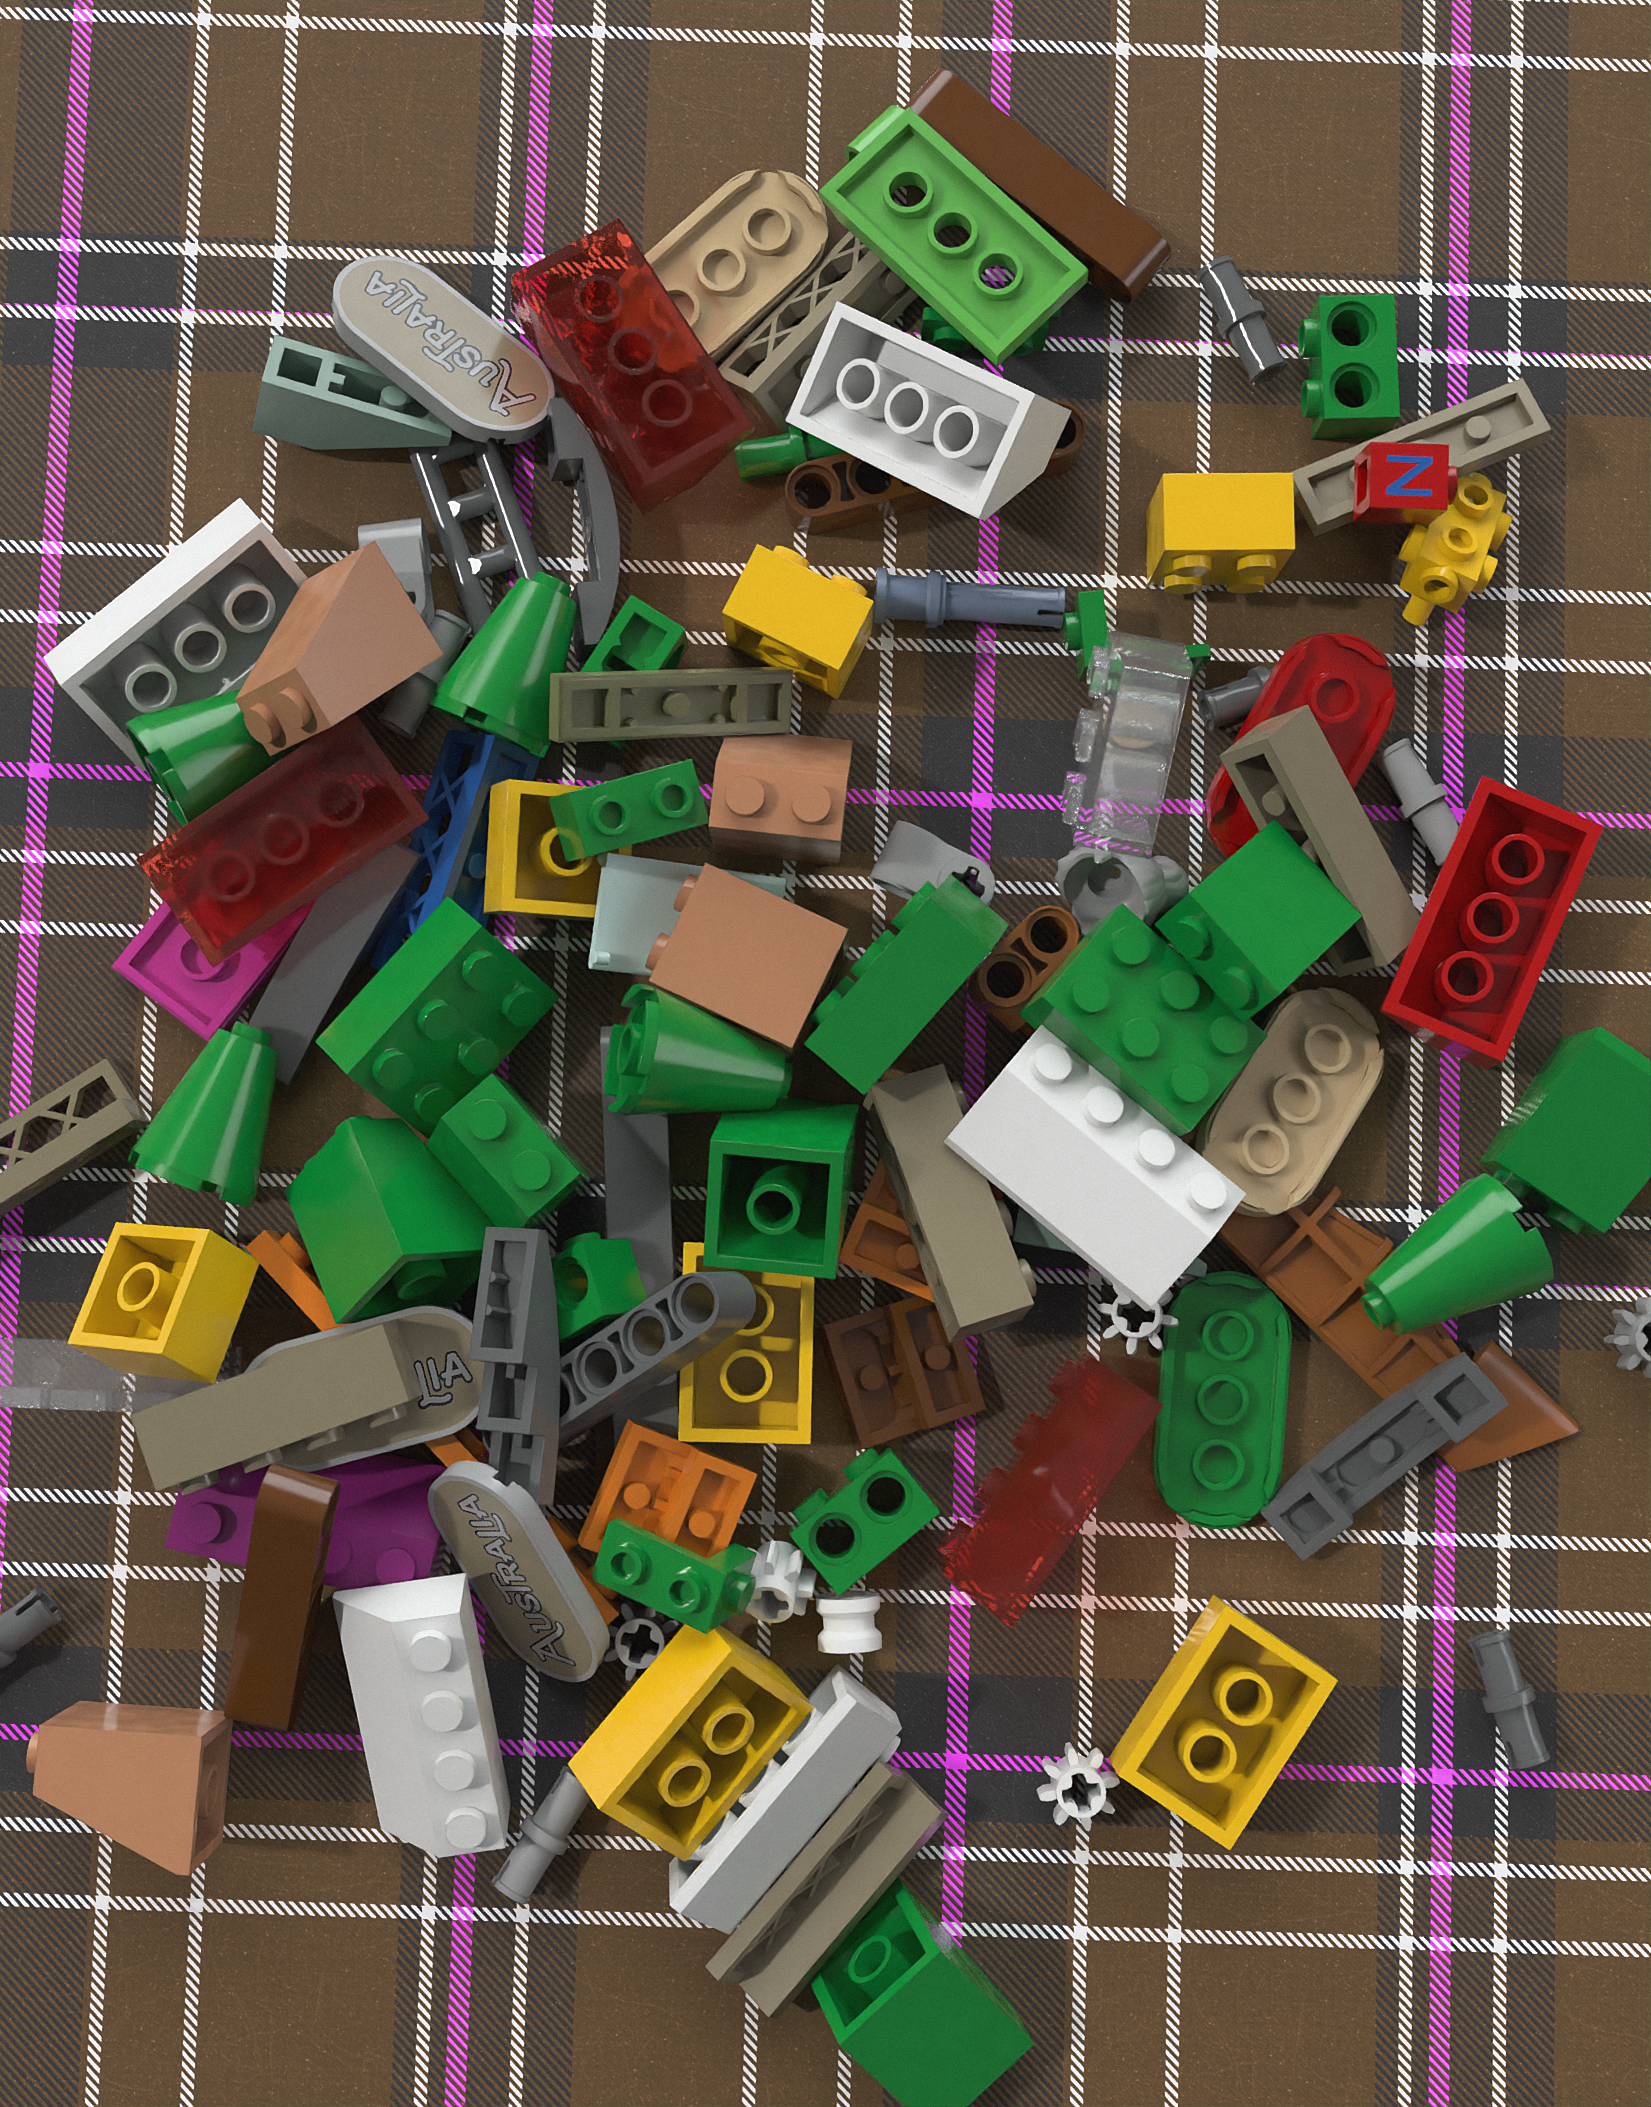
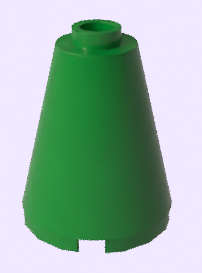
M536 571L533 580L519 577L434 689L428 705L447 717L482 734L495 735L528 751V753L544 759L551 744L549 739L550 673H565L578 604L568 598L571 587L561 580Z
M241 689L136 716V718L125 723L128 727L126 729L128 737L154 785H159L169 800L166 802V805L189 835L207 827L301 743L299 742L270 756L263 744L258 742L248 731L244 722V714L235 702Z
M635 984L624 996L620 1006L629 1007L632 1010L626 1026L613 1025L605 1062L604 1093L605 1095L617 1097L615 1102L607 1106L610 1112L630 1116L769 1110L777 1099H784L786 1097L792 1080V1064L790 1061H785L782 1047L653 986Z
M238 1021L235 1022L231 1032L218 1028L134 1145L127 1161L134 1163L136 1167L188 1189L197 1192L202 1190L211 1194H215L216 1191L221 1193L219 1200L252 1208L257 1195L280 1056L279 1051L268 1047L273 1035Z
M1486 1173L1479 1174L1473 1179L1466 1180L1364 1279L1366 1294L1360 1297L1362 1307L1377 1329L1383 1331L1389 1328L1394 1334L1400 1336L1538 1292L1554 1278L1552 1260L1545 1242L1536 1227L1524 1232L1513 1214L1523 1208L1515 1196L1495 1178Z

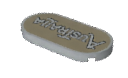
M385 255L358 259L347 265L339 273L334 283L331 302L334 312L332 320L339 336L355 352L450 428L469 439L484 443L488 442L489 437L495 439L505 438L503 445L527 441L542 430L545 426L547 418L546 409L550 398L555 396L553 379L545 364L529 348L435 273L416 262Z
M421 1305L289 1340L265 1350L254 1359L245 1373L398 1319L423 1391V1395L405 1402L409 1415L374 1428L369 1427L366 1417L343 1424L345 1438L307 1451L303 1439L280 1447L284 1459L275 1464L304 1472L316 1471L444 1437L469 1425L478 1416L485 1362L468 1360L473 1320H469L464 1314L456 1312L457 1310L442 1305Z
M458 1461L451 1464L430 1486L428 1492L429 1511L437 1529L462 1571L467 1574L468 1581L498 1631L521 1658L546 1675L568 1682H581L589 1679L606 1658L604 1654L610 1648L609 1631L599 1609L541 1509L530 1494L514 1481L506 1487L500 1481L494 1479L493 1477L499 1472L495 1468L475 1461Z

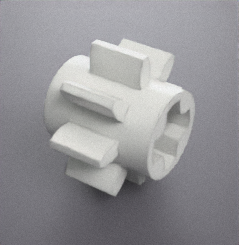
M1113 1284V1288L1118 1294L1113 1305L1106 1303L1097 1305V1310L1105 1315L1112 1316L1114 1325L1105 1330L1103 1337L1108 1341L1117 1338L1120 1334L1128 1338L1126 1344L1127 1354L1131 1356L1136 1354L1139 1341L1149 1340L1155 1348L1162 1350L1163 1343L1157 1335L1162 1326L1176 1327L1179 1324L1176 1318L1164 1315L1161 1307L1173 1297L1170 1290H1167L1149 1310L1155 1314L1153 1323L1143 1322L1139 1332H1131V1324L1121 1317L1123 1308H1134L1136 1302Z
M783 1541L767 1542L760 1546L757 1551L748 1547L747 1549L757 1553L750 1576L756 1579V1586L745 1611L756 1619L768 1623L785 1621L792 1613L800 1616L804 1615L808 1597L813 1596L817 1577L816 1570L803 1568L804 1552Z
M1068 1742L1065 1743L1064 1749L1066 1756L1057 1763L1045 1758L1042 1760L1041 1763L1045 1771L1051 1776V1784H1044L1037 1788V1794L1041 1801L1058 1800V1804L1053 1812L1056 1824L1060 1826L1070 1815L1079 1818L1087 1831L1091 1830V1816L1100 1810L1105 1813H1114L1115 1809L1106 1797V1788L1115 1787L1120 1781L1116 1772L1105 1771L1099 1773L1097 1771L1103 1762V1754L1100 1749L1094 1748L1086 1758L1077 1755L1072 1744ZM1077 1773H1083L1087 1784L1084 1785L1085 1796L1081 1798H1073L1069 1791V1788L1072 1787L1071 1776Z

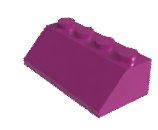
M384 1452L308 1472L340 1481L341 1484L324 1585L350 1590L438 1577L446 1542L431 1517L428 1506V1492L432 1483L447 1469V1466ZM240 1461L218 1469L221 1482L184 1496H182L179 1488L164 1547L246 1566L255 1505L262 1482L271 1465L244 1473Z

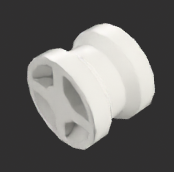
M845 1591L840 1596L836 1592L817 1595L816 1611L823 1617L824 1629L818 1635V1651L848 1654L870 1652L882 1648V1635L875 1627L874 1614L880 1609V1594L872 1591Z

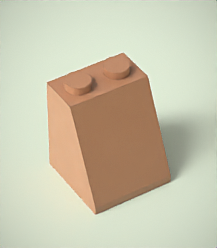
M374 540L302 583L238 693L235 702L244 714V722L250 734L258 742L262 743L268 754L272 756L334 726L444 654Z
M787 733L725 735L715 764L708 825L714 851L716 853L839 866L853 741Z
M705 862L699 877L689 874L680 888L673 909L681 912L671 935L669 936L661 932L652 946L645 964V968L653 971L649 982L653 987L782 1047L784 1055L796 1060L813 1026V1022L808 1018L826 998L850 948L849 929Z
M78 1701L39 1725V1731H35L31 1736L27 1750L26 1765L29 1773H35L33 1795L176 1875L190 1876L222 1844L233 1720L225 1718L224 1711Z

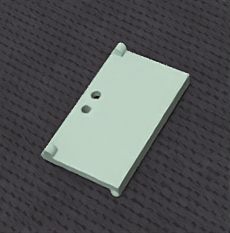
M606 852L600 853L597 861L599 865H602L589 955V969L651 976L653 971L645 968V964L652 946L661 932L669 936L671 935L681 912L673 909L680 888L689 874L699 877L703 866ZM721 869L784 899L786 878Z

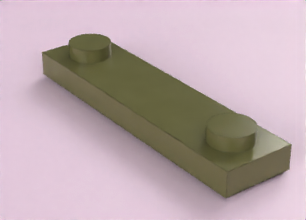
M781 666L550 673L549 739L557 743L790 733L793 669Z

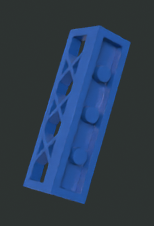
M447 729L409 845L410 849L419 853L422 857L393 916L376 945L370 968L380 971L400 949L403 937L410 931L413 934L447 896L484 928L486 927L490 915L484 913L491 786L508 779L533 781L540 757H536L528 751L495 735ZM465 749L474 750L467 771L458 778L457 772ZM451 811L452 818L448 830L439 838L438 830L442 818ZM431 871L432 879L428 891L422 897H419L418 891L422 879Z

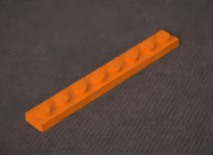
M264 1230L245 1247L254 1258L260 1261V1265L321 1331L349 1325H336L317 1274L309 1266L312 1261L307 1248L292 1232L289 1231L282 1237L277 1231ZM470 1424L453 1434L424 1442L447 1468L458 1461H475L488 1465L489 1460L483 1455L487 1448L483 1443L482 1436ZM550 1515L546 1520L599 1609L606 1625H608L621 1611V1603L616 1598L620 1593L594 1581L592 1573L595 1563L588 1568L571 1550L578 1544L577 1540L562 1522L555 1516Z

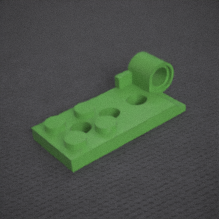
M896 105L889 106L845 147L844 153L848 164L819 190V198L829 207L836 219L996 367L1007 359L1088 282L1089 269L909 107L904 110ZM905 185L917 186L926 194L919 204L911 207L896 204L891 199V196L895 190ZM950 225L961 226L970 234V238L965 244L955 248L941 245L935 236L942 228ZM1003 266L1013 272L1015 279L1005 288L993 289L986 286L981 281L980 276L990 267Z

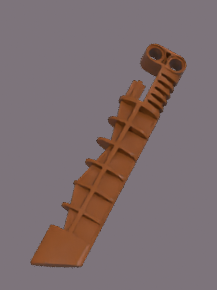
M1052 905L1042 906L1031 912L976 967L970 976L968 990L970 999L976 1008L985 1014L994 1015L1012 1034L1019 1029L1030 1039L1036 1030L1018 1013L1078 944L1079 930L1077 922L1072 915L1063 908ZM1045 925L1056 933L1059 941L1056 953H1044L1035 947L1030 935L1032 926ZM998 968L1011 974L1016 986L1015 994L1012 998H1000L990 991L986 980L989 970ZM1203 1117L1191 1132L1178 1137L1194 1151L1197 1131ZM1335 1185L1319 1198L1311 1194L1300 1205L1277 1215L1252 1217L1233 1211L1216 1235L1384 1400L1427 1371L1461 1353L1442 1323L1398 1336L1389 1328L1380 1331L1370 1321L1360 1301V1297L1366 1294L1364 1279L1394 1251L1392 1249L1394 1243L1388 1237L1381 1239L1332 1208L1331 1206L1341 1195V1191ZM1491 1340L1471 1359L1507 1399L1509 1405L1458 1444L1450 1439L1435 1451L1459 1473L1577 1433L1579 1427L1535 1381Z

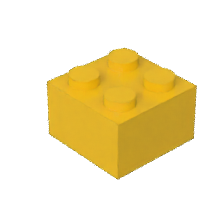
M1293 473L1163 474L1146 511L1147 585H1164V591L1172 594L1198 592L1202 589V585H1227L1228 592L1246 594L1262 591L1265 589V585H1271L1295 550Z
M757 544L722 611L726 644L771 667L783 666L793 669V678L838 699L871 635L874 601L866 597L867 590L850 578L834 574L830 580L808 569L810 565L808 560L791 549L775 546L774 550L771 551Z
M512 779L491 786L484 897L485 914L594 922L602 865H599L597 861L599 854L566 862L549 803V798L582 789L586 786ZM632 845L606 853L631 856Z
M116 1222L67 1344L121 1373L215 1384L260 1261L210 1229Z

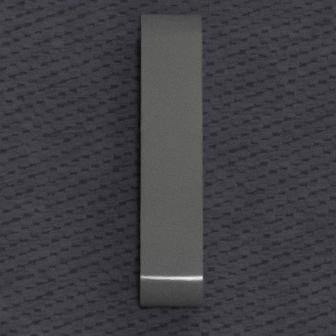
M734 1271L692 1272L685 1274L560 1358L558 1450L744 1328L751 1321L756 1310L755 1291L747 1277ZM711 1294L714 1297V1310L711 1307ZM663 1328L665 1331V1342L663 1339ZM481 1430L483 1443L490 1453L492 1431Z

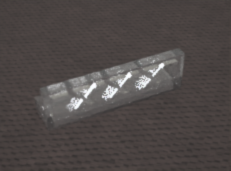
M0 1337V1407L138 1412L213 1385L212 1383L121 1373L67 1344L68 1339ZM228 1346L215 1384L241 1375L242 1347Z

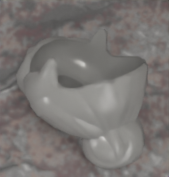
M1103 838L1077 845L1069 851L1067 856L1058 860V871L1055 875V880L1063 899L1072 904V916L1081 929L1082 937L1087 934L1097 921L1121 903L1150 928L1158 914L1167 913L1189 893L1188 876L1177 862L1167 856L1157 855L1151 857L1143 850L1129 843L1118 842L1116 838ZM1118 870L1120 875L1114 876L1110 872Z

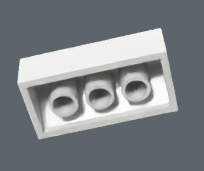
M837 301L785 421L985 521L1044 472L1072 411Z
M239 498L43 658L60 686L129 759L144 772L145 768L126 731L128 727L125 723L136 718V716L241 689L300 586L308 578L262 521Z
M1042 1024L944 1141L946 1145L1146 1312L1154 1306L1213 1239L1246 1195L1243 1190Z
M461 1573L334 1592L332 1600L381 1829L439 1858L505 1848L511 1801L467 1574Z
M838 1663L807 1698L814 1706L812 1711L690 1858L684 1862L675 1856L669 1863L670 1906L679 1914L731 1935L741 1921L745 1920L767 1894L770 1886L785 1868L788 1869L811 1842L812 1836L828 1817L831 1818L855 1790V1784L870 1766L873 1768L878 1761L887 1763L898 1748L900 1738L896 1735L902 1727L896 1712Z

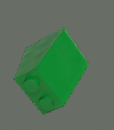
M1274 819L1189 892L1154 925L1239 1020L1244 1023L1280 995L1353 926L1362 915Z
M1602 1027L1560 1038L1480 1159L1479 1164L1494 1173L1492 1177L1506 1187L1517 1200L1524 1201L1526 1196L1548 1209L1543 1217L1564 1233L1573 1237H1578L1580 1232L1583 1234H1605L1651 1178V1060Z
M493 1073L440 1118L426 1144L430 1152L495 1227L538 1229L594 1180V1177L515 1087Z
M784 1098L777 1099L769 1110L723 1112L710 1139L703 1266L836 1279L855 1167L859 1105Z
M359 1115L343 1121L336 1128L335 1134L315 1156L305 1163L304 1169L284 1191L336 1325L356 1323L421 1305L434 1304L449 1308L479 1278L486 1227H495L402 1118L372 1119L369 1115Z
M899 1877L889 1886L809 1981L839 2046L905 2107H968L998 2077L1014 2066L1018 2059L1035 2044L1011 2003Z

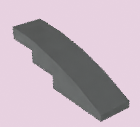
M370 824L363 825L328 880L292 941L248 1026L273 1035L268 1047L280 1052L276 1078L287 1085L298 1079L323 1027L335 1019L359 968L370 962L376 945L393 916L422 857L419 853Z
M486 1227L468 1360L485 1362L476 1429L492 1431L488 1465L499 1471L493 1478L500 1481L506 1487L514 1481L525 1489L538 1505L553 1506L559 1442L560 1353L556 1292L547 1231L541 1229Z

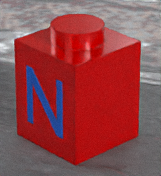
M1370 442L1355 457L1353 522L1430 524L1446 512L1448 505H1452L1454 502L1458 483L1457 469L1454 465H1449V444Z

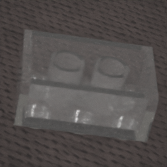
M1108 630L1105 647L1093 645L1086 684H1089L1088 696L1094 697L1091 710L1080 708L1073 741V746L1076 747L1075 760L1081 761L1079 772L1067 771L1060 808H1063L1062 823L1071 825L1073 845L1140 858H1151L1193 668L1184 643Z

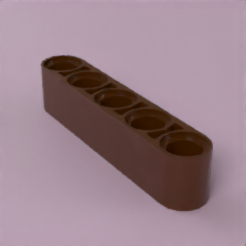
M942 68L935 69L903 108L904 110L908 107L911 108L1089 269L1088 282L1115 302L1131 306L1172 256L1168 242L1154 227L950 71Z
M1063 401L1054 402L1072 411L1062 431L1068 436L1071 444L1063 449H1054L1044 472L1032 482L1059 476L1068 472L1076 464L1087 432L1086 421L1082 413L1074 405ZM848 452L798 465L788 475L785 483L786 516L796 530L807 535H820L947 503ZM876 473L886 478L890 484V487L880 494H869L864 492L857 482L867 474ZM816 488L825 492L830 500L819 509H808L800 505L796 498L802 491Z
M275 1463L271 1464L264 1477L256 1501L224 1706L225 1718L286 1735L291 1732L302 1704L308 1678L340 1494V1481Z

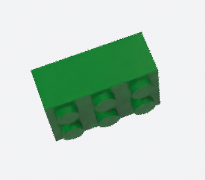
M951 874L938 888L927 881L891 921L892 924L901 930L896 936L889 929H886L849 970L859 980L855 983L846 975L808 1018L818 1028L804 1044L863 1095L868 1092L989 954L1009 926L1004 919Z
M447 896L320 1035L316 1042L346 1075L427 1139H430L440 1118L498 1067L560 996L481 924Z
M1123 903L1092 926L1018 1013L1035 1030L1042 1024L1177 1137L1193 1130L1268 1036L1250 1018L1242 1023L1196 970Z

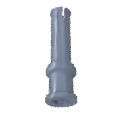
M877 567L873 624L883 625L886 619L924 621L926 628H936L937 625L942 626L944 620L1048 626L1054 627V629L1062 628L1064 617L1060 615V612L1065 611L1064 588L1050 589L948 582L946 575H940V571H930L927 577L892 575L889 574L887 568Z

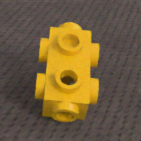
M1472 472L1458 478L1456 496L1453 504L1448 505V510L1430 524H1414L1407 535L1398 559L1407 562L1398 588L1412 594L1402 613V616L1408 622L1418 626L1425 625L1435 605L1457 614L1471 591L1481 595L1488 585L1498 562V559L1487 555L1488 549L1496 551L1499 548L1510 527L1513 516L1502 512L1507 495L1492 489V484L1486 476Z

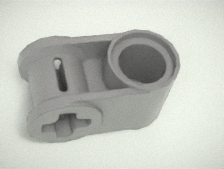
M423 518L359 526V549L375 540L427 628H429L434 619L435 609L430 574H432L431 552Z
M900 820L896 821L869 876V879L876 885L906 900H910L927 881L938 888L950 874L960 882L964 880L965 876L973 877L976 880L974 890L982 895L979 899L987 906L990 905L995 890L994 874L982 860L946 844L939 837L916 825Z

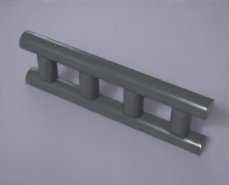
M455 432L451 434L449 446L406 447L470 628L475 637L492 614L480 580L516 568L519 577L533 580L536 571L543 572L496 439L489 437L488 442L484 443L469 439ZM474 453L486 486L450 498L439 465ZM495 510L507 544L471 556L460 522Z

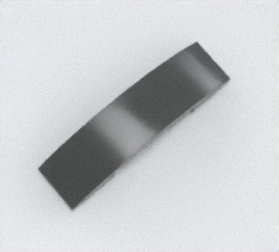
M550 398L546 409L547 418L543 427L550 481L575 480L589 582L576 583L570 595V599L578 604L572 633L576 662H587L607 626L616 595L620 567L618 516L606 469L590 434L564 398Z
M1464 1351L1414 1379L1344 1430L1276 1492L1268 1505L1261 1508V1514L1299 1558L1305 1561L1354 1523L1352 1514L1448 1440L1452 1439L1458 1444L1508 1406L1509 1403Z

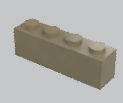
M1305 705L1260 722L1219 756L1259 831L1276 819L1362 915L1353 926L1325 951L1338 978L1388 965L1408 946L1420 916L1310 707Z
M944 1064L874 1084L869 1089L862 1106L949 1343L1022 1320L1034 1305L1032 1297L1036 1296V1283L1029 1264L1025 1259H1017L1009 1237L1013 1235V1223L1010 1212L1002 1199H994L987 1178L944 1143L945 1139L968 1113V1105L962 1087L957 1081L950 1083Z
M398 1319L135 1412L130 1414V1418L155 1491L178 1484L182 1496L221 1482L218 1469L241 1461L244 1473H248L283 1460L280 1447L303 1439L307 1451L345 1438L343 1424L366 1417L369 1427L374 1428L409 1415L405 1402L423 1395V1391Z

